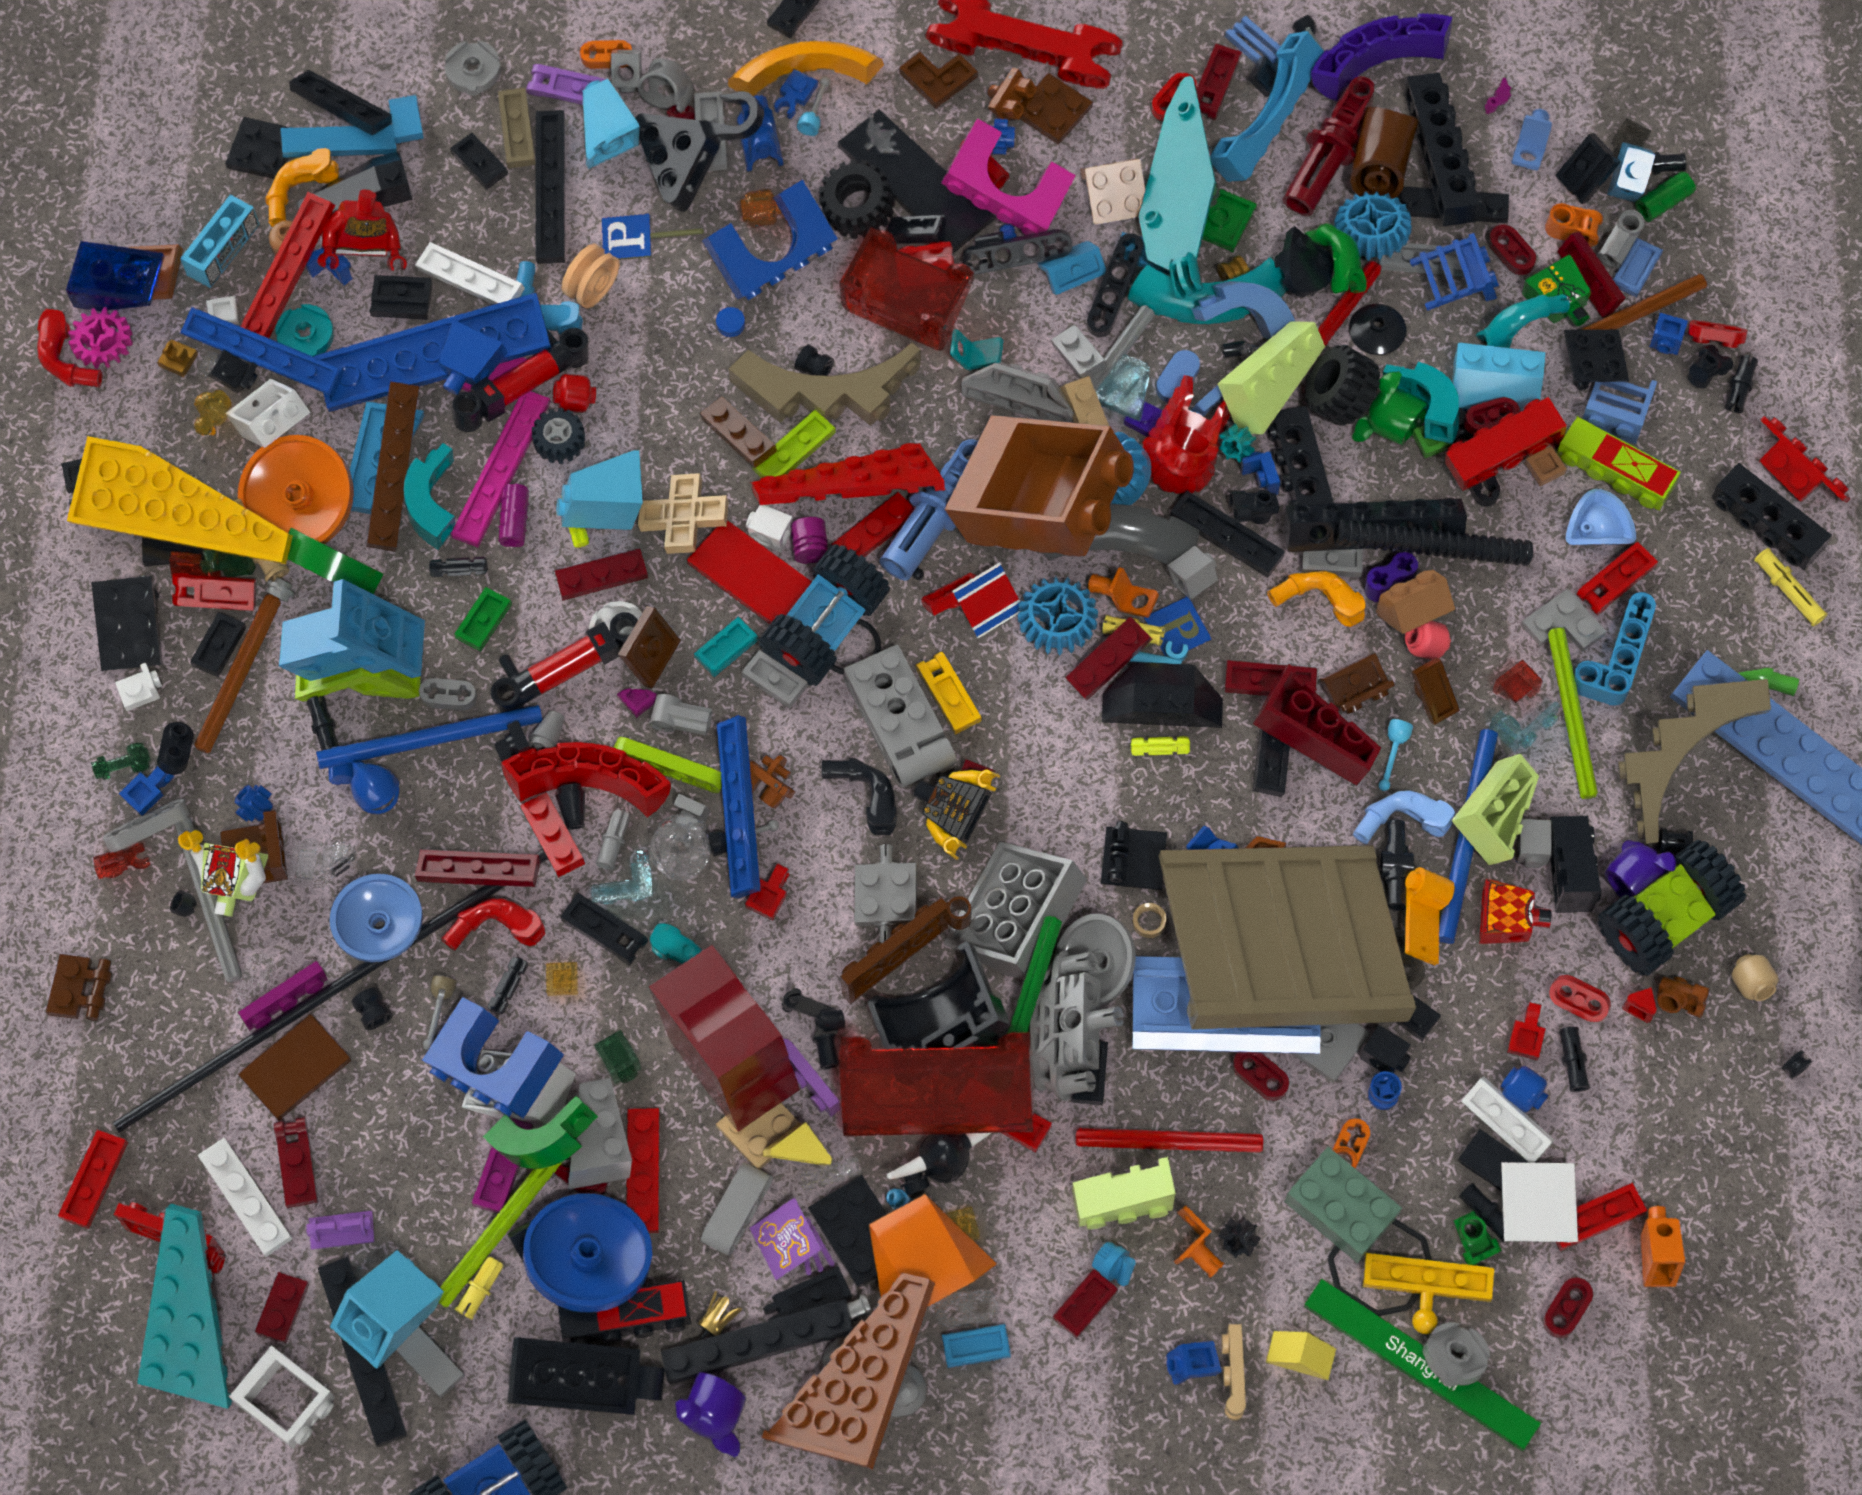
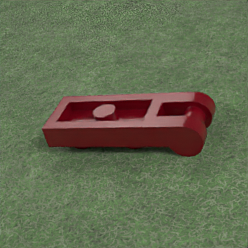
M1215 44L1196 89L1201 113L1207 114V118L1217 119L1241 60V51ZM1207 97L1213 99V101L1209 104L1203 102V98Z
M306 1117L296 1118L295 1122L286 1124L284 1121L275 1122L274 1132L277 1141L285 1206L288 1209L319 1203ZM298 1134L299 1142L288 1144L287 1136Z

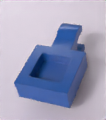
M158 766L147 778L140 772L119 795L135 811L143 816L164 796L159 788L166 786L174 778V775L163 772Z

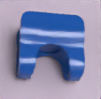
M763 95L754 96L760 101L764 109L762 125L755 134L748 138L740 139L747 172L752 171V165L756 160L769 156L777 159L778 167L784 166L774 114L768 107L767 98ZM749 104L741 105L742 111L737 118L738 126L748 119L750 114Z

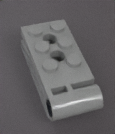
M898 644L844 668L845 683L888 767L901 788L957 763L954 750L949 740L944 736V731ZM883 686L889 687L887 689H880ZM901 711L902 713L893 714L892 712Z

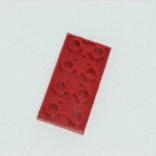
M728 520L727 526L716 527L696 549V552L687 559L689 566L768 624H771L777 615L784 614L786 616L812 583L811 580Z

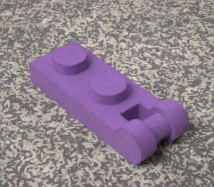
M534 64L531 71L533 75L532 81L528 82L526 92L534 96H545L583 105V90L593 81L600 80L602 82L606 79ZM544 79H550L548 85L542 84Z
M783 1039L799 1087L803 1089L806 1086L813 1095L810 1097V1100L819 1112L825 1110L832 1117L841 1110L840 1101L794 1044L788 1039Z

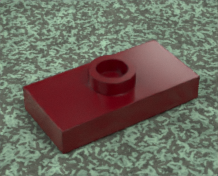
M1093 1269L1052 1316V1319L1078 1339L1116 1295L1118 1288Z

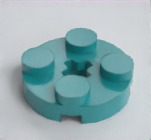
M311 304L300 305L301 308H296L293 311L290 308L280 316L275 327L277 342L313 357L325 353L331 346L334 339V327L328 314L322 308ZM307 327L310 328V335L306 337L300 336L299 330L304 331Z

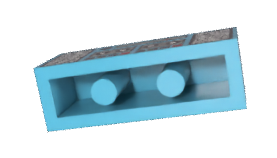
M231 194L180 258L187 276L208 288L212 287L260 225L254 207Z

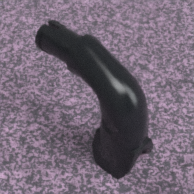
M849 757V760H822V779H849V782L861 781L869 784L871 800L870 807H866L868 827L874 835H891L897 823V809L891 781L884 772L853 757Z

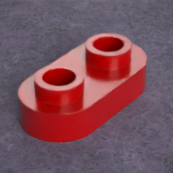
M1182 72L1173 75L1152 100V114L1156 119L1164 120L1166 111L1161 108L1169 106L1183 78L1191 76L1195 81L1197 89L1196 79L1191 74Z
M1700 320L1690 321L1688 334L1693 336L1692 340L1695 342L1707 344L1710 343V340L1720 341L1721 345L1730 348H1738L1739 344H1744L1748 333L1746 329L1738 326Z
M1571 975L1557 977L1549 990L1550 998L1555 1005L1589 1022L1602 1021L1611 1008L1610 998L1605 992ZM1562 986H1569L1572 992H1565ZM1591 1000H1597L1600 1006H1593Z

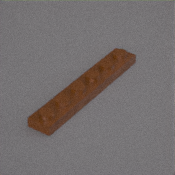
M390 381L366 545L368 548L396 552L404 498V481L408 470L419 386Z

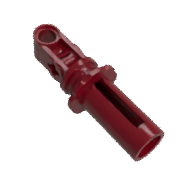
M1359 76L1354 78L1342 99L1335 106L1331 118H1326L1322 122L1321 130L1314 129L1307 134L1306 142L1310 146V151L1282 198L1285 206L1291 211L1302 216H1311L1340 165L1349 166L1351 162H1354L1355 153L1352 147L1358 141L1357 133L1362 127L1366 109L1373 105L1375 86L1368 77ZM1356 93H1365L1366 96H1358ZM1324 157L1327 158L1311 187L1308 189L1307 185Z

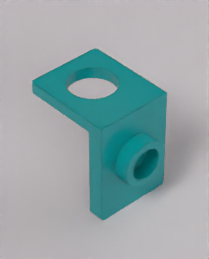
M954 329L950 355L966 370L984 368L1001 362L1004 340L1001 337L971 342L958 329ZM959 341L963 346V355L960 354L958 349Z

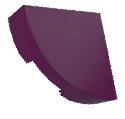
M628 688L617 693L618 699L636 718L654 705L657 694L648 689Z

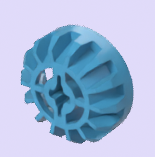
M1123 432L1115 433L1125 451L1129 452L1133 458L1134 472L1130 483L1126 487H1118L1111 504L1132 505L1147 488L1151 476V461L1146 450L1134 438H1130Z

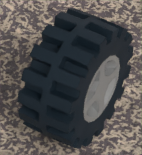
M558 408V412H554V409H549V414L546 415L543 412L540 414V420L536 418L534 421L535 427H532V439L535 450L538 454L540 453L542 459L548 458L550 463L558 460L559 464H564V459L570 462L573 460L574 455L578 457L581 454L580 449H584V441L586 439L583 424L577 414L574 416L573 411L568 410L565 413L564 408Z

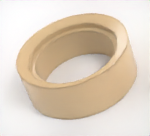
M1142 904L1133 914V927L1142 937H1157L1166 927V913L1157 904ZM1153 911L1160 916L1161 925L1156 930L1146 931L1138 924V917L1143 912Z

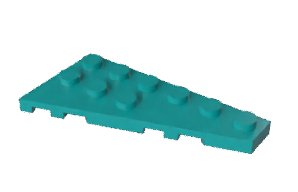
M170 1204L165 1211L137 1384L228 1409L232 1405V1400L229 1397L231 1393H228L226 1378L228 1377L227 1366L223 1364L221 1352L223 1341L216 1299L212 1296L210 1284L213 1281L211 1269H208L205 1253L207 1243L202 1212Z

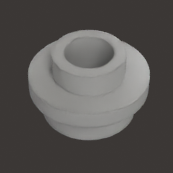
M278 577L274 582L268 580L267 593L278 597L286 603L290 597H294L295 593L290 591L292 588L291 584Z

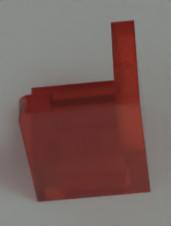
M1522 659L1496 679L1492 691L1496 695L1504 691L1514 703H1517L1526 695L1531 699L1539 693L1543 680Z

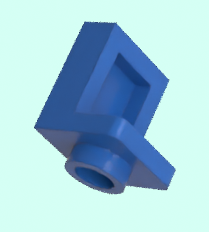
M323 248L312 252L306 264L308 273L312 278L327 268L343 286L352 280L349 270L351 264L344 255H336L339 259V265L336 269H330V257L326 259L325 268L320 267L317 262L318 256L324 253Z
M1660 313L1649 347L1657 349V351L1664 354L1678 355L1688 320Z

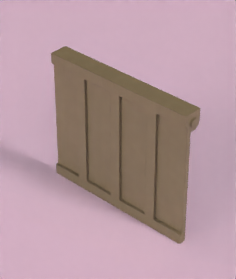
M1374 845L1161 850L1159 854L1160 865L1190 994L1187 1015L1191 1029L1408 1022L1416 1005L1408 985L1378 871Z

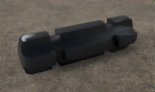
M474 557V560H470V558L446 559V562H442V559L430 561L429 571L432 577H443V574H447V576L471 575V572H475V575L487 573L488 562L486 557Z
M511 958L507 966L509 970L504 972L494 992L496 996L492 997L488 1003V1009L498 1015L504 1014L509 1005L507 1000L512 999L522 979L520 975H524L528 967V963L522 958Z

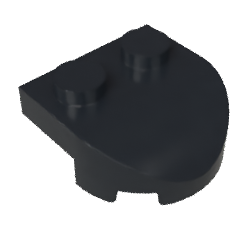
M1295 226L1286 232L1283 251L1275 256V267H1281L1285 275L1282 282L1292 293L1301 298L1307 295H1315L1331 282L1334 269L1332 255L1328 251L1323 250L1307 234L1301 232Z

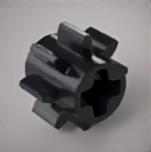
M1244 1216L1236 1222L1230 1218L1218 1236L1224 1239L1222 1249L1233 1254L1234 1258L1243 1253L1249 1257L1254 1251V1247L1261 1240L1259 1236L1255 1235L1257 1225H1253Z

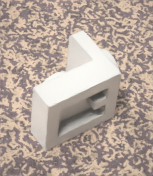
M146 663L140 665L142 672L115 682L126 711L160 699L157 688L162 687L156 670L150 672Z

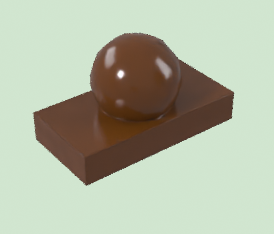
M1436 657L1411 671L1415 681L1414 691L1418 698L1422 700L1432 724L1436 725L1460 711L1442 660Z

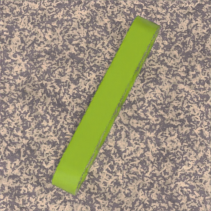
M617 738L613 748L625 751L627 756L641 763L644 761L649 763L663 775L681 780L684 783L712 793H720L722 788L721 772L629 738Z

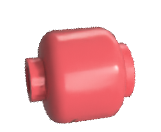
M1432 620L1405 633L1407 648L1416 657L1433 660L1436 657L1439 659L1450 647L1449 630L1441 622Z

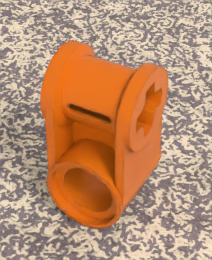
M1559 203L1552 207L1545 224V230L1550 237L1564 241L1572 233L1580 232L1583 237L1587 236L1585 240L1590 247H1593L1599 241L1597 232L1599 225L1603 222V215L1596 210Z

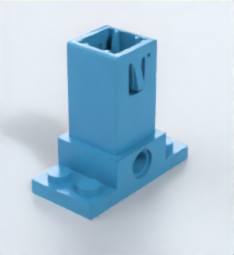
M344 579L334 581L332 608L282 622L279 667L309 681L358 668H363L371 673L393 669L410 678L421 676L425 620Z

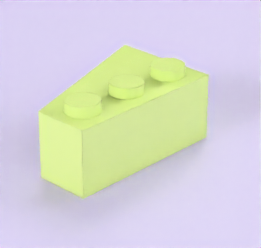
M1168 1157L1158 1159L1159 1166L1141 1170L1140 1165L1130 1167L1131 1173L1112 1176V1173L1109 1172L1073 1182L1072 1193L1079 1227L1087 1226V1229H1098L1106 1225L1105 1222L1118 1220L1119 1224H1126L1136 1221L1137 1216L1149 1214L1150 1218H1160L1168 1215V1211L1173 1210L1175 1189Z

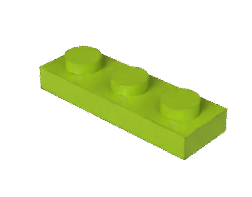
M814 410L775 444L777 448L775 454L757 468L752 466L753 471L761 478L788 474L836 433V428L818 411Z

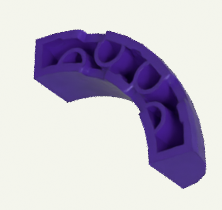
M1419 13L1417 17L1399 19L1398 15L1361 25L1343 35L1338 44L1321 55L1311 71L1313 85L1327 98L1338 101L1343 91L1354 78L1379 63L1405 57L1443 60L1450 39L1453 17Z

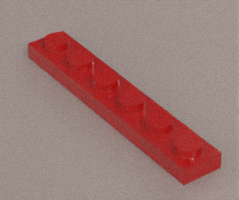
M307 192L240 327L270 338L323 232V227L336 205Z

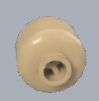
M1747 954L1737 960L1736 966L1732 971V979L1742 996L1748 1000L1763 1001L1776 992V986L1779 981L1778 975L1768 959L1763 955L1752 956Z

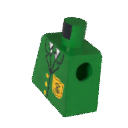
M1570 254L1525 280L1521 294L1527 300L1539 295L1552 297L1564 294L1567 296L1566 300L1570 302L1568 312L1550 314L1547 317L1554 324L1568 316L1573 324L1579 327L1590 318V315L1583 308L1588 303L1590 289Z

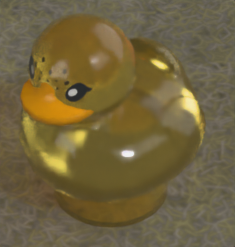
M223 391L203 392L196 397L194 407H196L201 415L194 422L196 433L201 436L209 434L213 436L216 434L214 426H220L227 420L225 413L232 407V403Z

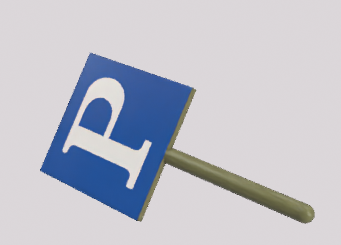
M650 214L602 218V243L605 254L610 253L619 260L651 257V239L704 233L702 228L650 233Z

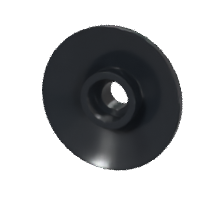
M1384 304L1363 306L1354 313L1349 323V334L1353 343L1360 350L1373 355H1385L1395 351L1402 345L1406 337L1407 328L1404 318L1397 310ZM1375 322H1380V323H1382L1384 326H1382V327H1376V326L1374 325V323H1375Z

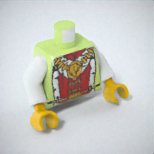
M200 831L183 832L178 836V843L185 850L192 849L191 855L199 870L202 892L218 895L214 914L233 917L236 899L252 901L257 890L265 881L264 868L268 854L259 853L260 845L255 842L250 844L248 839L237 843L235 848L208 843L200 845L203 841V835Z

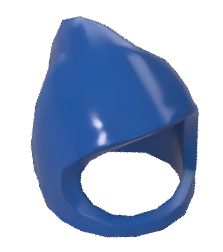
M361 761L352 762L351 793L357 805L363 811L370 814H381L391 810L398 802V778L389 769L379 765L365 764ZM394 796L393 801L386 808L382 810H371L387 804L389 801H391V799Z

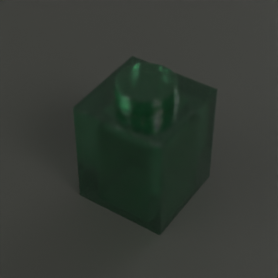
M621 1030L594 1045L595 1052L614 1085L620 1081L627 1083L633 1080L638 1075V1071L642 1069L638 1057Z

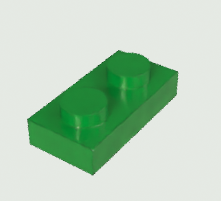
M485 587L455 632V638L481 652L512 606L511 600Z

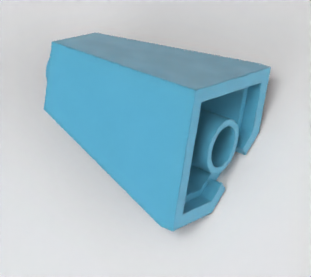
M609 79L602 82L596 80L589 83L583 90L585 156L588 169L639 146L640 131L638 122Z

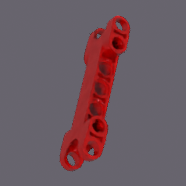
M939 0L938 6L957 18L947 24H931L926 33V38L930 43L955 53L971 56L974 54L977 46L991 50L996 48L1022 55L1021 58L1044 64L1048 62V65L1059 67L1057 74L1061 80L1084 87L1099 89L1107 88L1112 76L1109 71L1096 64L1092 59L1102 54L1119 55L1123 47V41L1117 35L1104 29L1087 24H1077L1074 26L1073 32L1070 33L991 12V3L988 0Z

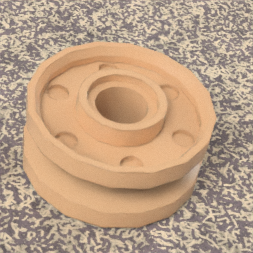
M595 243L588 245L579 252L569 265L562 282L563 294L571 299L576 298L577 303L586 309L593 307L614 284L619 272V259L610 253L605 254V250Z

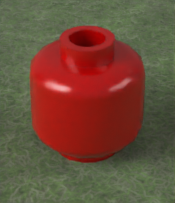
M563 374L559 380H555L553 403H556L558 408H564V412L570 410L575 413H585L590 404H595L596 387L591 386V381L587 376Z

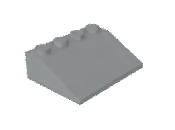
M1000 841L967 899L971 904L972 920L970 925L963 930L951 928L944 944L964 954L957 946L968 941L975 947L982 964L1007 976L1025 980L1044 918L1046 916L1056 917L1062 921L1063 925L1087 878L1073 860ZM961 910L959 916L965 915L966 912Z

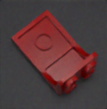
M130 1202V1205L127 1206L118 1203L114 1216L127 1231L161 1242L165 1213H159L158 1216L147 1213L148 1209L140 1204ZM205 1234L208 1269H211L213 1279L214 1274L221 1272L225 1263V1256H223L224 1251L214 1237Z

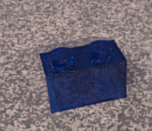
M80 241L66 287L68 297L73 307L88 310L95 308L96 311H102L104 307L109 311L150 306L165 255L160 252Z

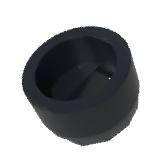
M179 890L171 901V913L182 917L192 915L195 912L192 906H197L195 897L183 890Z

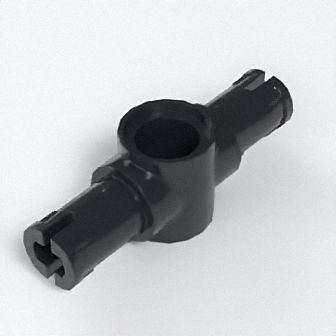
M1402 820L1388 821L1387 846L1381 852L1380 868H1383L1382 871L1380 870V876L1385 878V884L1388 885V907L1392 911L1406 909L1405 880L1408 874L1414 870L1413 852H1409V847L1406 845L1405 822Z

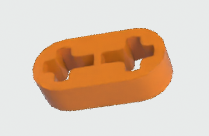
M624 40L588 41L580 48L581 61L585 67L591 69L611 68L612 51L632 50V46ZM591 51H596L595 58L589 57ZM621 65L620 68H624L629 65Z

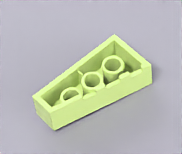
M1290 321L1218 383L1225 403L1238 429L1247 426L1251 434L1265 433L1325 348L1315 322Z

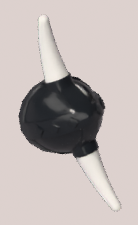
M1001 1117L961 1135L952 1131L934 1130L924 1138L919 1148L918 1157L888 1173L887 1178L895 1179L924 1171L935 1182L944 1184L954 1182L964 1174L968 1166L969 1149L1004 1124L1005 1119Z

